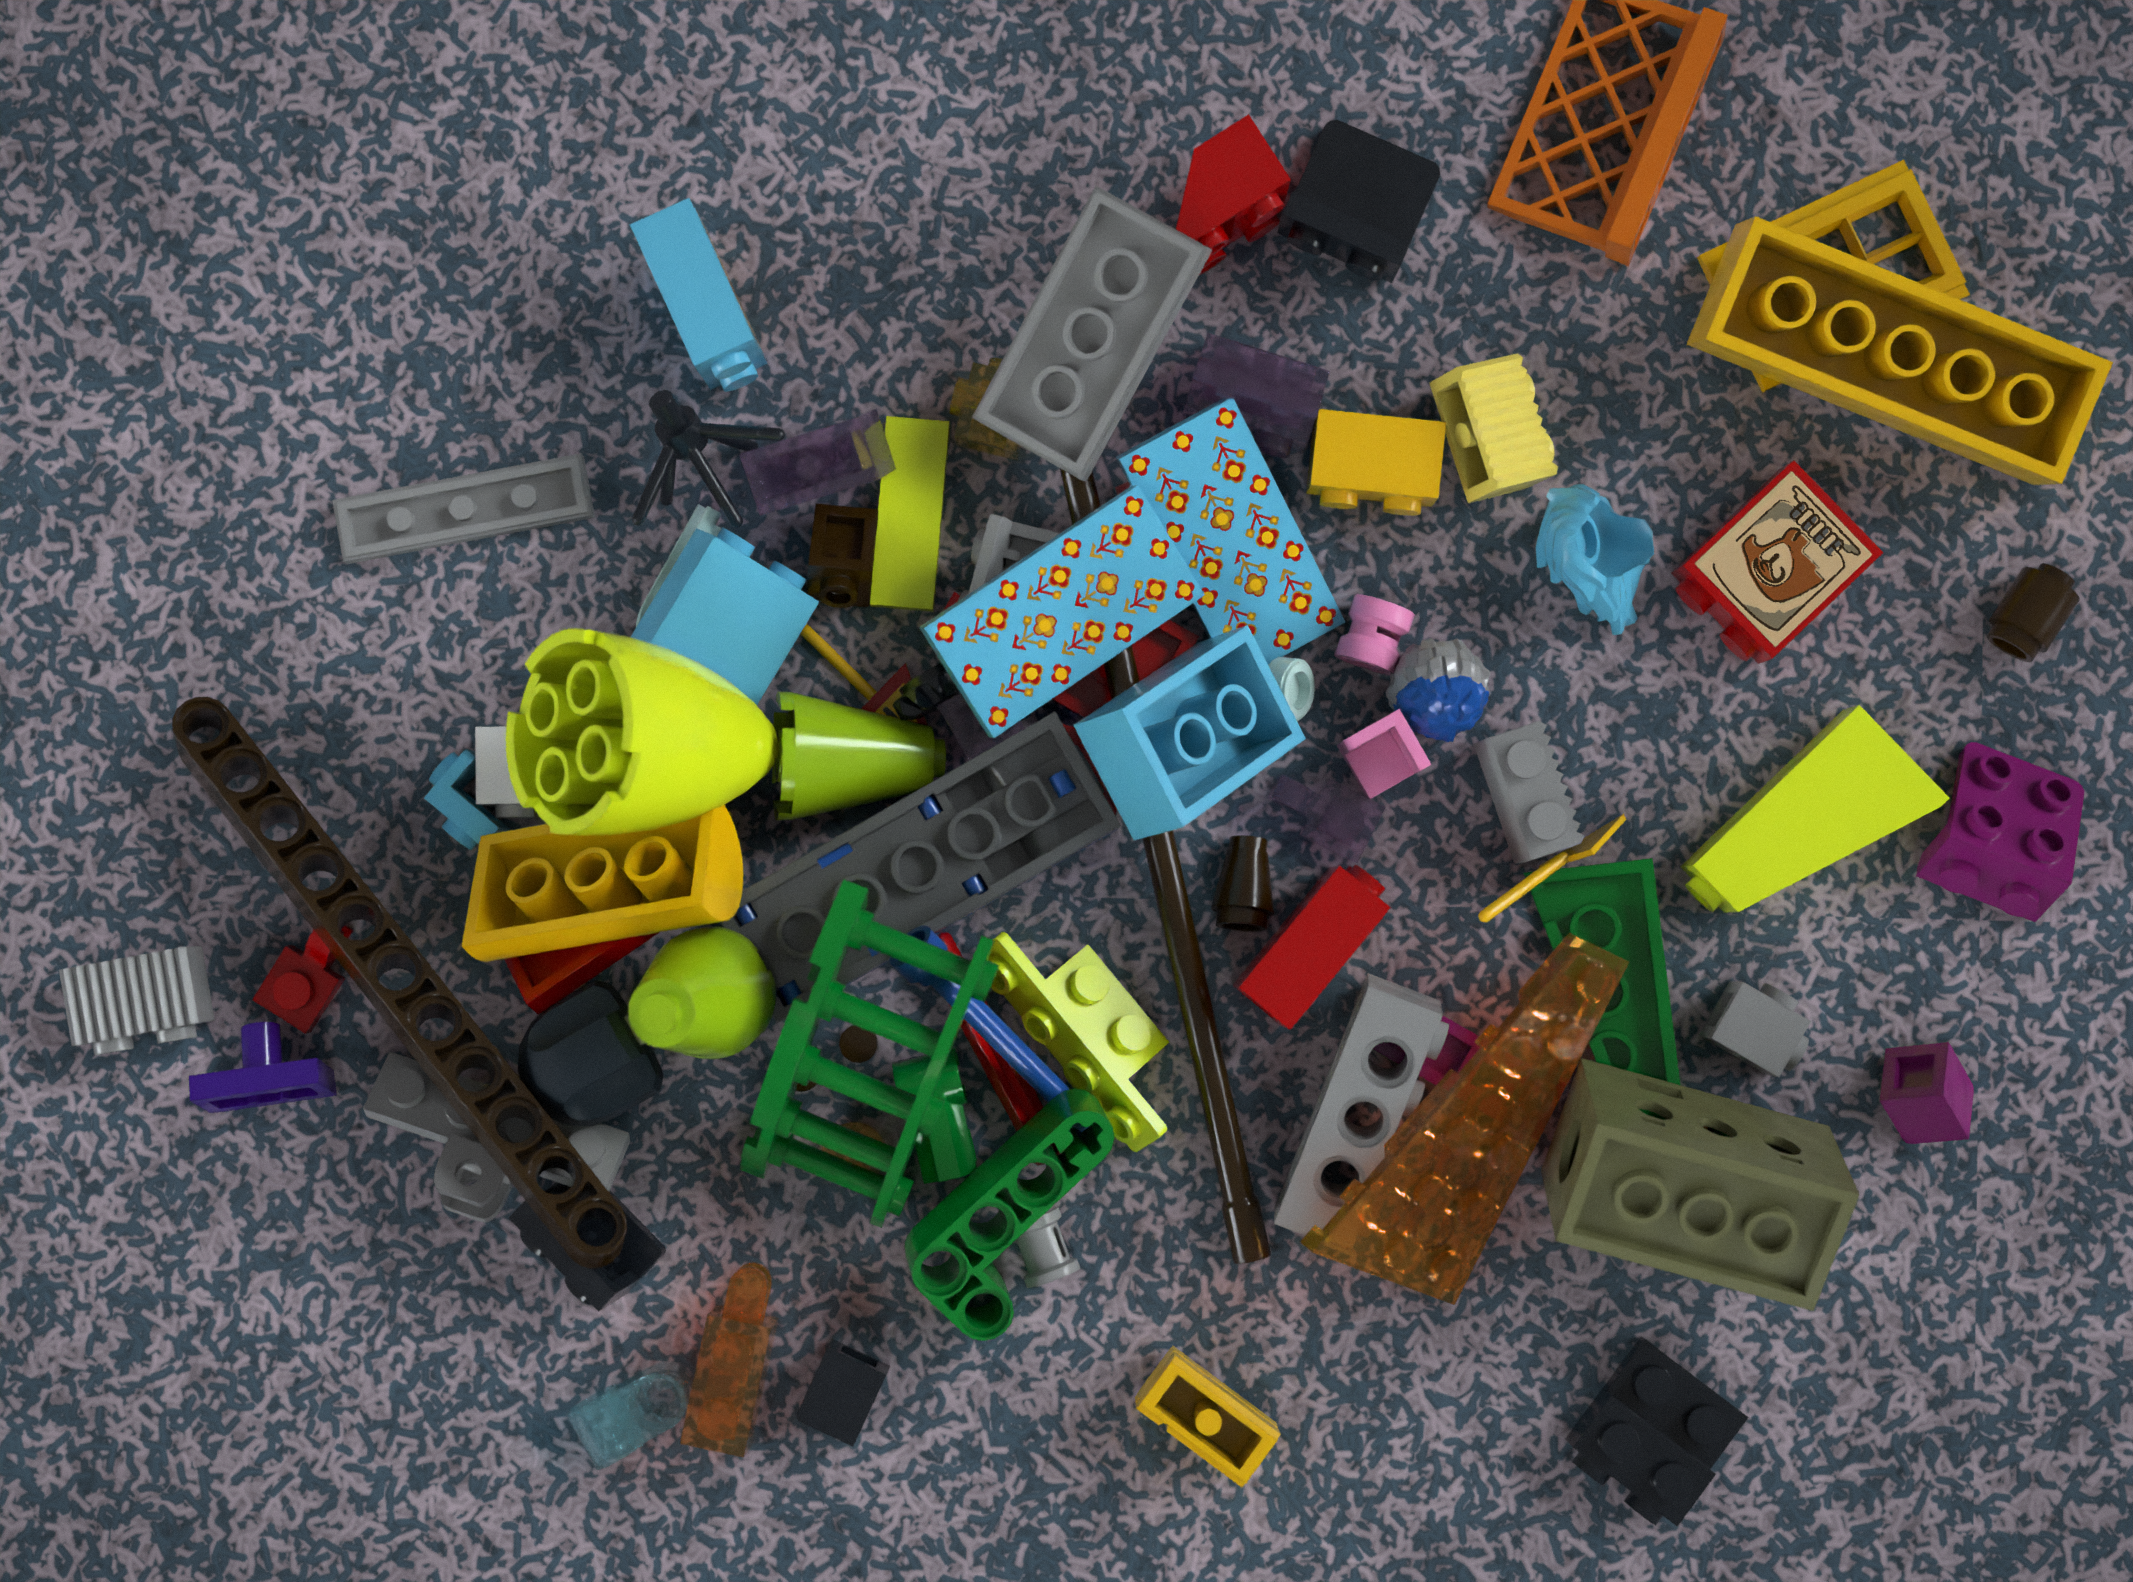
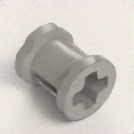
M1058 1207L1050 1208L1016 1239L1028 1274L1024 1277L1027 1288L1058 1280L1080 1269L1078 1259L1069 1256L1057 1223L1062 1217Z

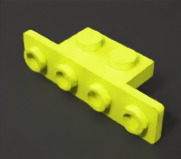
M1001 932L993 939L994 943L988 961L999 965L991 988L1008 1000L1022 1017L1023 1025L1028 1034L1037 1042L1044 1044L1061 1064L1064 1075L1072 1087L1087 1090L1097 1098L1113 1127L1114 1137L1117 1140L1127 1144L1133 1152H1138L1160 1138L1168 1130L1166 1124L1128 1079L1169 1043L1166 1037L1088 944L1045 979L1006 932Z

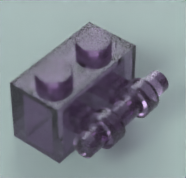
M1207 333L1192 378L1183 416L1188 418L1223 398L1235 400L1260 452L1280 458H1289L1291 450L1303 454L1320 409L1330 371Z

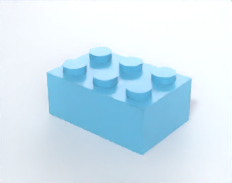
M1248 625L1198 642L1073 725L1133 840L1186 826L1306 739Z

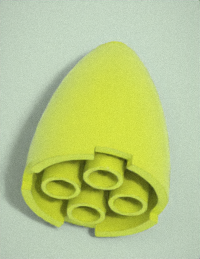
M570 628L552 634L537 646L525 663L531 675L525 687L519 712L508 711L506 757L510 779L517 799L522 807L534 808L539 817L550 826V832L555 834L615 835L653 830L690 820L714 808L721 807L748 791L768 774L774 765L779 751V742L772 723L747 695L724 677L701 663L662 646L632 637L588 629Z

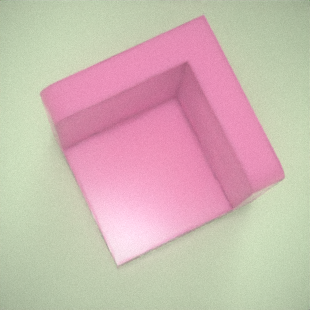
M1400 709L1337 745L1368 800L1431 765Z

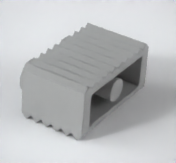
M1540 721L1483 739L1474 744L1514 864L1528 862L1579 845L1585 835L1577 832L1581 823L1573 820L1576 811L1568 807L1572 798L1564 795L1568 786L1560 783L1564 774L1556 770L1559 761L1552 758L1555 749L1547 746L1551 737L1543 733L1547 725Z
M202 946L179 947L59 970L71 1045L93 1044L94 1056L134 1049L132 1036L156 1032L158 1044L197 1037L196 1024L215 1021Z

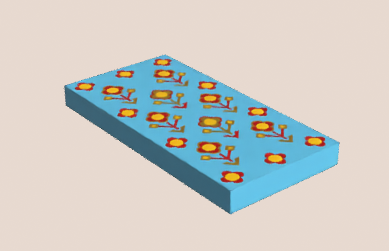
M1232 396L1224 397L1116 456L1130 486L1138 485L1205 594L1192 603V606L1209 638L1248 625L1265 660L1270 664L1277 657H1283L1345 623Z
M1133 485L919 628L987 736L995 738L1205 594L1138 485Z

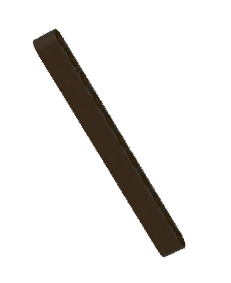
M195 697L185 701L176 709L172 718V730L178 753L188 770L569 1257L578 1265L587 1268H602L612 1263L621 1252L627 1231L626 1216L621 1206L229 709L219 700L210 697ZM202 727H212L221 732L215 740L208 743H197L189 739L195 730ZM239 775H250L259 780L255 787L245 792H236L226 787L231 779ZM277 823H288L297 828V832L291 838L284 841H274L264 835L270 826ZM315 871H325L336 877L335 882L324 890H311L302 884L303 880ZM353 920H365L375 927L374 932L362 940H351L340 933L341 929ZM391 969H403L414 976V981L402 990H390L379 983L380 977ZM431 1018L447 1020L454 1028L447 1038L439 1041L425 1039L419 1034L418 1029L424 1021ZM469 1068H481L489 1072L494 1080L488 1088L482 1091L471 1092L461 1087L457 1079L463 1071ZM509 1118H520L527 1121L534 1132L523 1142L511 1143L499 1136L497 1127ZM559 1168L565 1170L571 1176L574 1184L568 1191L553 1195L543 1191L536 1179L547 1169ZM589 1219H599L610 1225L614 1237L603 1246L593 1247L585 1244L580 1239L577 1228Z

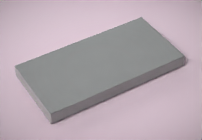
M1095 186L972 418L1081 481H1087L1212 250L1100 187Z

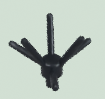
M661 390L655 393L649 400V407L658 419L654 431L663 444V449L633 514V524L636 526L643 525L660 487V502L665 506L672 503L676 460L690 459L733 527H740L743 523L741 515L701 451L704 450L708 439L749 453H756L759 446L752 440L781 441L785 437L784 430L760 426L703 423L693 408L684 405L680 406L669 390Z

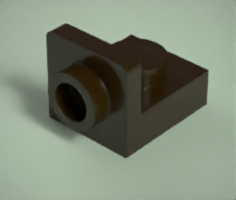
M815 503L808 562L807 594L819 601V603H824L834 608H847L850 606L868 607L870 605L878 509Z

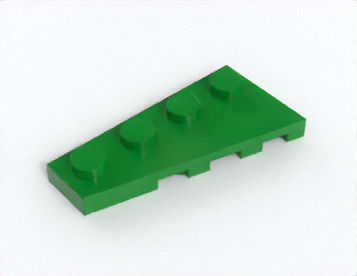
M1653 858L1558 869L1530 891L1596 1062L1680 1085ZM1533 872L1524 873L1525 878Z

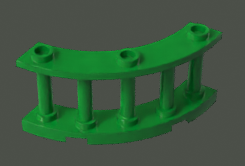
M843 879L809 960L812 963V967L807 980L815 982L807 1002L795 998L792 1002L753 1111L750 1124L758 1127L753 1138L748 1136L744 1143L740 1170L764 1179L770 1164L781 1168L783 1163L799 1168L876 1200L870 1224L882 1228L888 1213L898 1217L902 1213L914 1183L913 1180L903 1175L919 1133L927 1137L931 1136L945 1102L944 1099L934 1096V1092L972 998L985 1002L999 965L988 961L994 940L981 936L972 960H968L873 921L875 914L865 910L868 900V889ZM862 946L868 947L960 985L961 987L943 1031H938L844 992L846 985L837 982L836 979L849 947L860 951ZM833 1017L932 1057L917 1096L821 1057L822 1049L811 1045L820 1020L831 1022ZM809 1081L906 1120L897 1147L895 1148L803 1110V1102L794 1099L798 1083L807 1086ZM796 1135L806 1140H809L813 1143H816L830 1150H833L847 1157H850L864 1164L884 1171L887 1174L886 1176H884L882 1174L869 1170L865 1167H862L848 1160H845L831 1153H828L814 1146L794 1139V1136Z

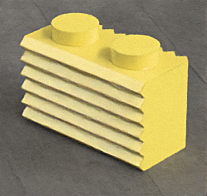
M1518 353L1459 366L1429 382L1441 421L1446 422L1445 434L1469 504L1529 488L1557 474L1558 466L1553 463L1554 445L1550 436L1546 433V429L1541 426L1543 418L1537 414L1539 406L1533 402L1535 397L1534 383L1527 373V369L1521 366L1523 357Z

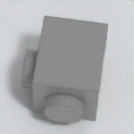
M1729 981L1698 1036L1761 1073L1780 1077L1784 1069L1791 1071L1803 1057L1809 1044V1038L1804 1036V1033L1811 1021L1794 1012L1799 1003L1796 999L1769 984L1764 983L1761 990L1758 991L1745 982Z

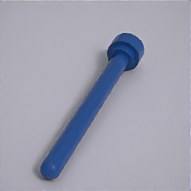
M919 926L907 933V935L947 951V945L928 926ZM890 957V964L909 983H919L923 987L931 985L953 1006L961 987L960 985ZM972 998L964 1019L1047 1103L1061 1092L1070 1090L985 1002ZM1079 1122L1072 1126L1078 1128L1081 1132L1088 1128L1082 1126Z

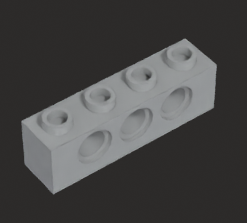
M1367 973L1275 1205L1274 1224L1346 1252L1354 1233L1362 1236L1366 1235L1378 1203L1377 1199L1369 1197L1378 1175L1386 1178L1390 1176L1401 1147V1141L1393 1139L1401 1117L1404 1116L1409 1119L1414 1117L1424 1092L1425 1083L1417 1080L1426 1057L1433 1060L1437 1059L1448 1033L1449 1024L1441 1021L1443 1012L1440 1000ZM1391 1042L1399 1045L1406 1054L1397 1066L1382 1068L1370 1060L1369 1054L1371 1050L1380 1043ZM1358 1102L1372 1103L1382 1112L1380 1118L1369 1126L1355 1125L1348 1120L1345 1114L1349 1107ZM1334 1161H1346L1352 1164L1358 1173L1348 1183L1335 1184L1327 1180L1322 1171L1328 1164Z

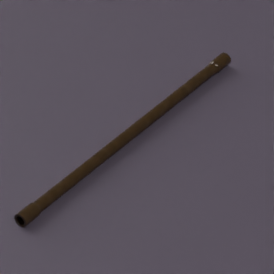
M1060 469L1072 525L1101 506L1093 470L1087 481H1081ZM1132 645L1103 664L1111 700L1140 681ZM1171 830L1142 838L1222 1193V1213L1233 1262L1235 1264L1250 1263L1271 1256L1260 1202L1253 1190L1174 832Z

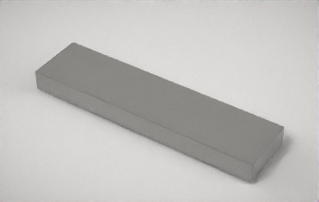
M581 453L332 500L342 558L346 564L595 518L585 459Z

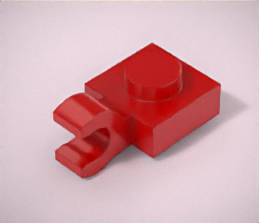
M345 925L340 933L349 939L354 930ZM313 929L306 942L304 952L294 945L285 946L252 1000L307 1034L312 1032L346 978L330 969L336 957Z

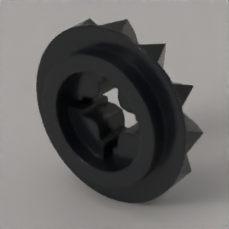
M942 663L902 686L899 689L902 696L893 703V707L901 720L912 721L920 719L931 712H936L940 708L953 703L962 695Z

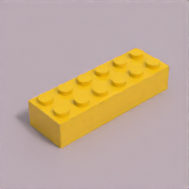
M1757 216L1734 226L1686 344L2032 485L2063 483L2113 362Z

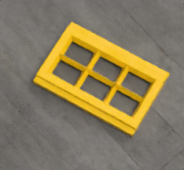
M1904 159L1771 221V223L1813 240L1839 229L1851 255L1872 264L1918 244L1933 274L1918 281V283L1960 300L1970 295L1960 267L1912 169H1908ZM1897 202L1912 233L1866 254L1851 223ZM1728 242L1697 257L1710 285ZM1752 371L1762 393L1783 384Z

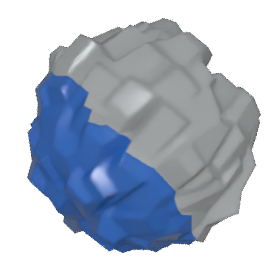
M1432 638L1422 640L1420 645L1412 644L1406 648V653L1402 654L1394 673H1391L1390 686L1386 690V697L1389 700V706L1394 711L1401 710L1413 732L1423 734L1426 738L1453 742L1458 733L1471 730L1482 716L1483 709L1491 694L1488 688L1491 672L1484 667L1479 657L1474 656L1471 650L1467 649L1464 642L1458 638L1435 642Z

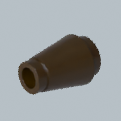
M1246 835L1230 837L1229 849L1226 852L1211 905V910L1217 912V927L1243 932L1267 930L1268 917L1274 915V905L1267 853L1268 841L1266 839Z

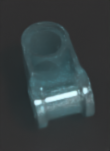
M662 1361L651 1365L618 1385L617 1383L612 1384L569 1409L566 1415L596 1470H601L628 1456L650 1439L674 1427L694 1401L696 1384L693 1375L685 1366L674 1361ZM655 1388L660 1392L670 1388L675 1398L669 1405L665 1401H659L654 1404L650 1394Z

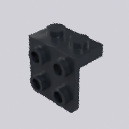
M1331 120L1325 124L1296 190L1292 191L1283 211L1277 233L1287 237V241L1291 245L1313 255L1324 253L1345 262V266L1350 271L1361 277L1374 281L1383 279L1393 283L1438 182L1440 168L1429 159L1342 121Z

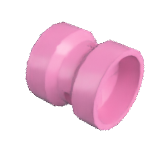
M1356 594L1353 597L1348 612L1352 620L1349 632L1340 637L1334 656L1344 662L1370 671L1391 675V673H1394L1401 657L1397 650L1401 636L1409 633L1415 614L1397 604L1367 595Z

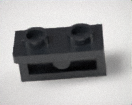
M555 1182L545 1192L553 1195L562 1194L571 1187ZM610 1190L609 1193L621 1206L627 1221V1231L621 1252L612 1263L602 1268H587L578 1265L569 1257L525 1200L509 1217L520 1230V1237L523 1243L534 1254L547 1258L565 1276L567 1288L577 1299L586 1304H592L598 1311L628 1294L666 1253L665 1246ZM589 1219L577 1228L580 1239L585 1244L593 1247L603 1246L614 1237L610 1225L599 1219Z

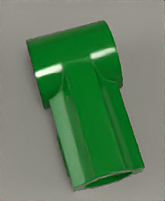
M955 1048L951 1049L934 1092V1096L945 1100L930 1137L919 1133L915 1142L924 1184L960 1178L972 1174L978 1168L971 1131L968 1128L963 1106L967 1104V1095L964 1084H961L957 1066L960 1064ZM921 1055L892 1062L895 1086L917 1096L932 1057Z

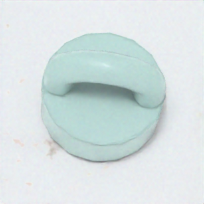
M1277 657L1268 665L1296 720L1299 721L1307 714L1314 699L1315 681L1313 672L1305 660Z

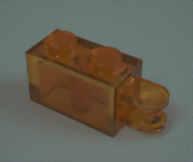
M750 1262L742 1265L729 1281L724 1306L716 1305L707 1314L680 1440L682 1445L743 1458L752 1445L779 1318L766 1315L772 1287V1276L770 1271L760 1263Z

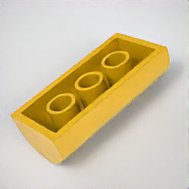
M726 806L714 808L681 823L653 830L615 835L555 834L550 832L549 825L542 824L480 836L461 947L473 958L482 962H489L730 920L736 914L741 902L743 861L738 835Z

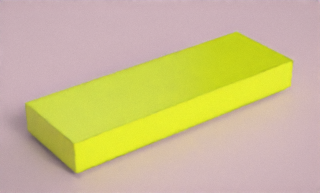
M886 416L870 596L871 607L934 612L950 433L949 421Z

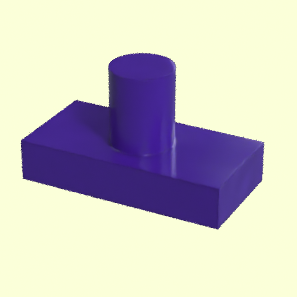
M255 1022L241 1027L243 1068L189 1076L190 1102L209 1113L337 1096L334 1070L320 1059L311 1058L282 1063L280 1024L275 1022Z

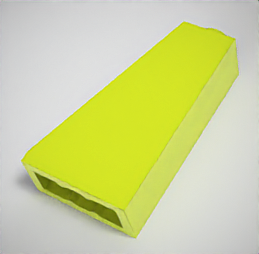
M1860 705L1843 709L1680 866L1691 878L1685 886L1691 895L1711 912H1714L1718 907L1724 913L1740 912L1940 808L1950 798Z

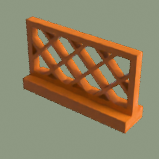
M1573 0L1488 200L1487 208L1515 220L1605 251V257L1629 267L1724 40L1728 15L1706 7L1703 8L1700 15L1659 0H1600L1616 7L1623 24L1590 37L1582 19L1589 0ZM1629 11L1640 14L1641 16L1632 19ZM1659 21L1683 29L1675 48L1650 58L1638 32ZM1577 29L1582 42L1569 47ZM1628 35L1641 63L1608 77L1596 49ZM1587 54L1599 81L1567 95L1558 77L1559 69L1562 63ZM1668 64L1661 81L1656 69ZM1646 74L1655 92L1654 100L1651 105L1626 116L1614 88ZM1553 86L1558 99L1545 104ZM1605 92L1617 120L1584 134L1572 106ZM1563 110L1575 138L1542 152L1533 132L1538 120ZM1644 121L1638 138H1636L1632 126ZM1622 131L1631 150L1628 162L1602 173L1590 145ZM1529 143L1534 156L1521 162ZM1581 149L1593 177L1560 191L1548 163ZM1538 167L1551 193V196L1531 205L1506 197L1514 177ZM1620 179L1612 196L1607 184ZM1598 188L1607 207V212L1599 230L1574 222L1565 202ZM1557 206L1561 217L1546 211Z

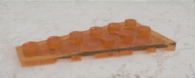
M1569 933L1519 990L1520 1003L1498 1028L1492 1024L1488 1025L1475 1040V1043L1480 1048L1459 1073L1452 1069L1448 1071L1385 1143V1158L1363 1183L1354 1179L1339 1196L1345 1204L1323 1229L1314 1225L1300 1243L1317 1255L1455 1305L1629 961Z

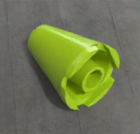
M777 692L776 701L780 709L787 710V712H774L773 726L779 742V751L772 767V783L781 782L780 800H773L775 820H794L910 795L933 782L934 777H942L945 774L944 739H934L931 726L794 692Z
M708 926L683 932L672 938L660 949L633 993L628 1008L631 1027L642 1041L658 1048L701 1059H720L734 1055L754 1042L769 1025L776 1002V986L771 970L767 971L763 960L757 953L759 950L748 938L736 931Z

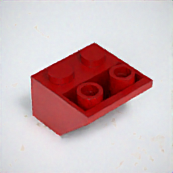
M1249 114L1193 150L1176 230L1212 250L1199 275L1211 270L1226 258L1227 254L1223 250L1224 247L1243 235L1248 243L1254 242L1269 233L1280 223L1277 214L1285 206L1284 203L1291 178Z

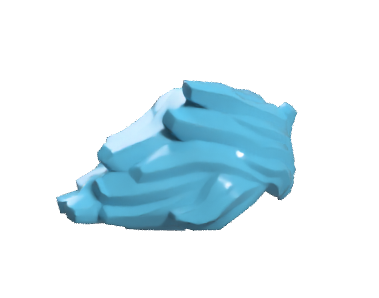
M1576 484L1569 488H1550L1546 495L1549 502L1536 543L1537 568L1548 565L1550 581L1552 583L1563 581L1574 594L1581 613L1589 615L1594 610L1597 614L1598 622L1607 620L1610 623L1612 635H1620L1624 631L1625 626L1634 624L1638 619L1632 602L1642 570L1645 565L1649 564L1650 558L1654 555L1653 531L1644 519L1625 517L1614 512L1605 497L1600 496V493L1584 484Z

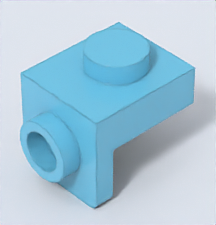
M466 749L460 756L455 752L449 754L436 767L429 778V782L434 786L424 799L448 818L442 825V828L460 844L472 850L477 843L479 844L480 836L510 831L511 829L498 818H495L485 807L477 805L476 800L463 790L476 775L475 751Z

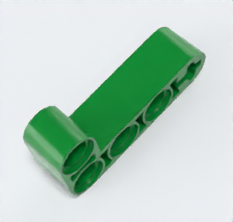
M1075 1088L1065 1090L1055 1096L918 1222L907 1235L904 1249L913 1283L919 1292L968 1337L981 1341L995 1339L1007 1330L1013 1319V1304L1003 1276L991 1262L1094 1169L1111 1151L1114 1142L1113 1127L1101 1104L1093 1094L1087 1090ZM1079 1122L1082 1126L1088 1128L1081 1132L1078 1128L1072 1126ZM1052 1143H1055L1058 1151L1061 1153L1060 1155L1056 1154L1051 1145ZM1035 1162L1046 1164L1044 1171L1036 1178L1028 1180L1018 1178L1020 1171L1028 1164ZM995 1207L999 1209L995 1217L988 1222L976 1223L970 1221L972 1215L981 1208ZM946 1251L951 1253L949 1259L941 1265L927 1266L923 1264L925 1258L933 1252ZM989 1293L994 1295L992 1300L982 1307L975 1308L966 1305L977 1294Z

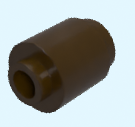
M2041 563L2037 569L2023 567L1990 617L1989 621L1992 624V628L1986 636L1987 639L2001 651L2024 662H2032L2038 652H2047L2080 600L2078 594L2072 589L2075 584L2073 578L2064 571L2045 563Z

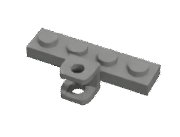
M389 1052L363 1107L366 1117L446 1144L434 1173V1184L438 1193H440L443 1207L448 1211L483 1223L490 1222L505 1205L513 1187L512 1182L418 1062ZM460 1075L457 1079L461 1087L471 1092L482 1091L490 1086ZM509 1118L497 1127L499 1136L511 1143L523 1142L534 1132L531 1125L520 1118ZM553 1120L606 1189L610 1191L630 1143L629 1133L602 1123L586 1127L563 1125ZM559 1168L547 1169L539 1175L570 1187L574 1184L571 1176L565 1170ZM477 1181L474 1184L467 1185L469 1182Z

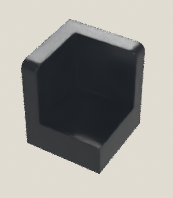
M832 1339L797 1412L796 1417L798 1421L848 1445L854 1446L890 1365Z

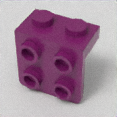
M1968 743L1959 754L1948 823L1921 854L1916 877L1940 885L1947 891L1963 894L1997 907L2009 915L2036 922L2072 884L2084 800L2083 787L2073 779L1980 743Z

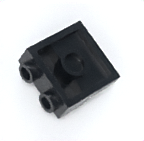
M1641 1336L1565 1440L1579 1452L1572 1462L1602 1486L1607 1483L1610 1477H1613L1631 1491L1624 1502L1642 1517L1656 1526L1664 1516L1678 1527L1716 1474L1711 1470L1712 1466L1749 1417Z

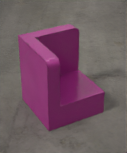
M1942 1042L1886 1048L1879 1101L1903 1141L1907 1144L1968 1140L1970 1136L1974 1087L1950 1043Z

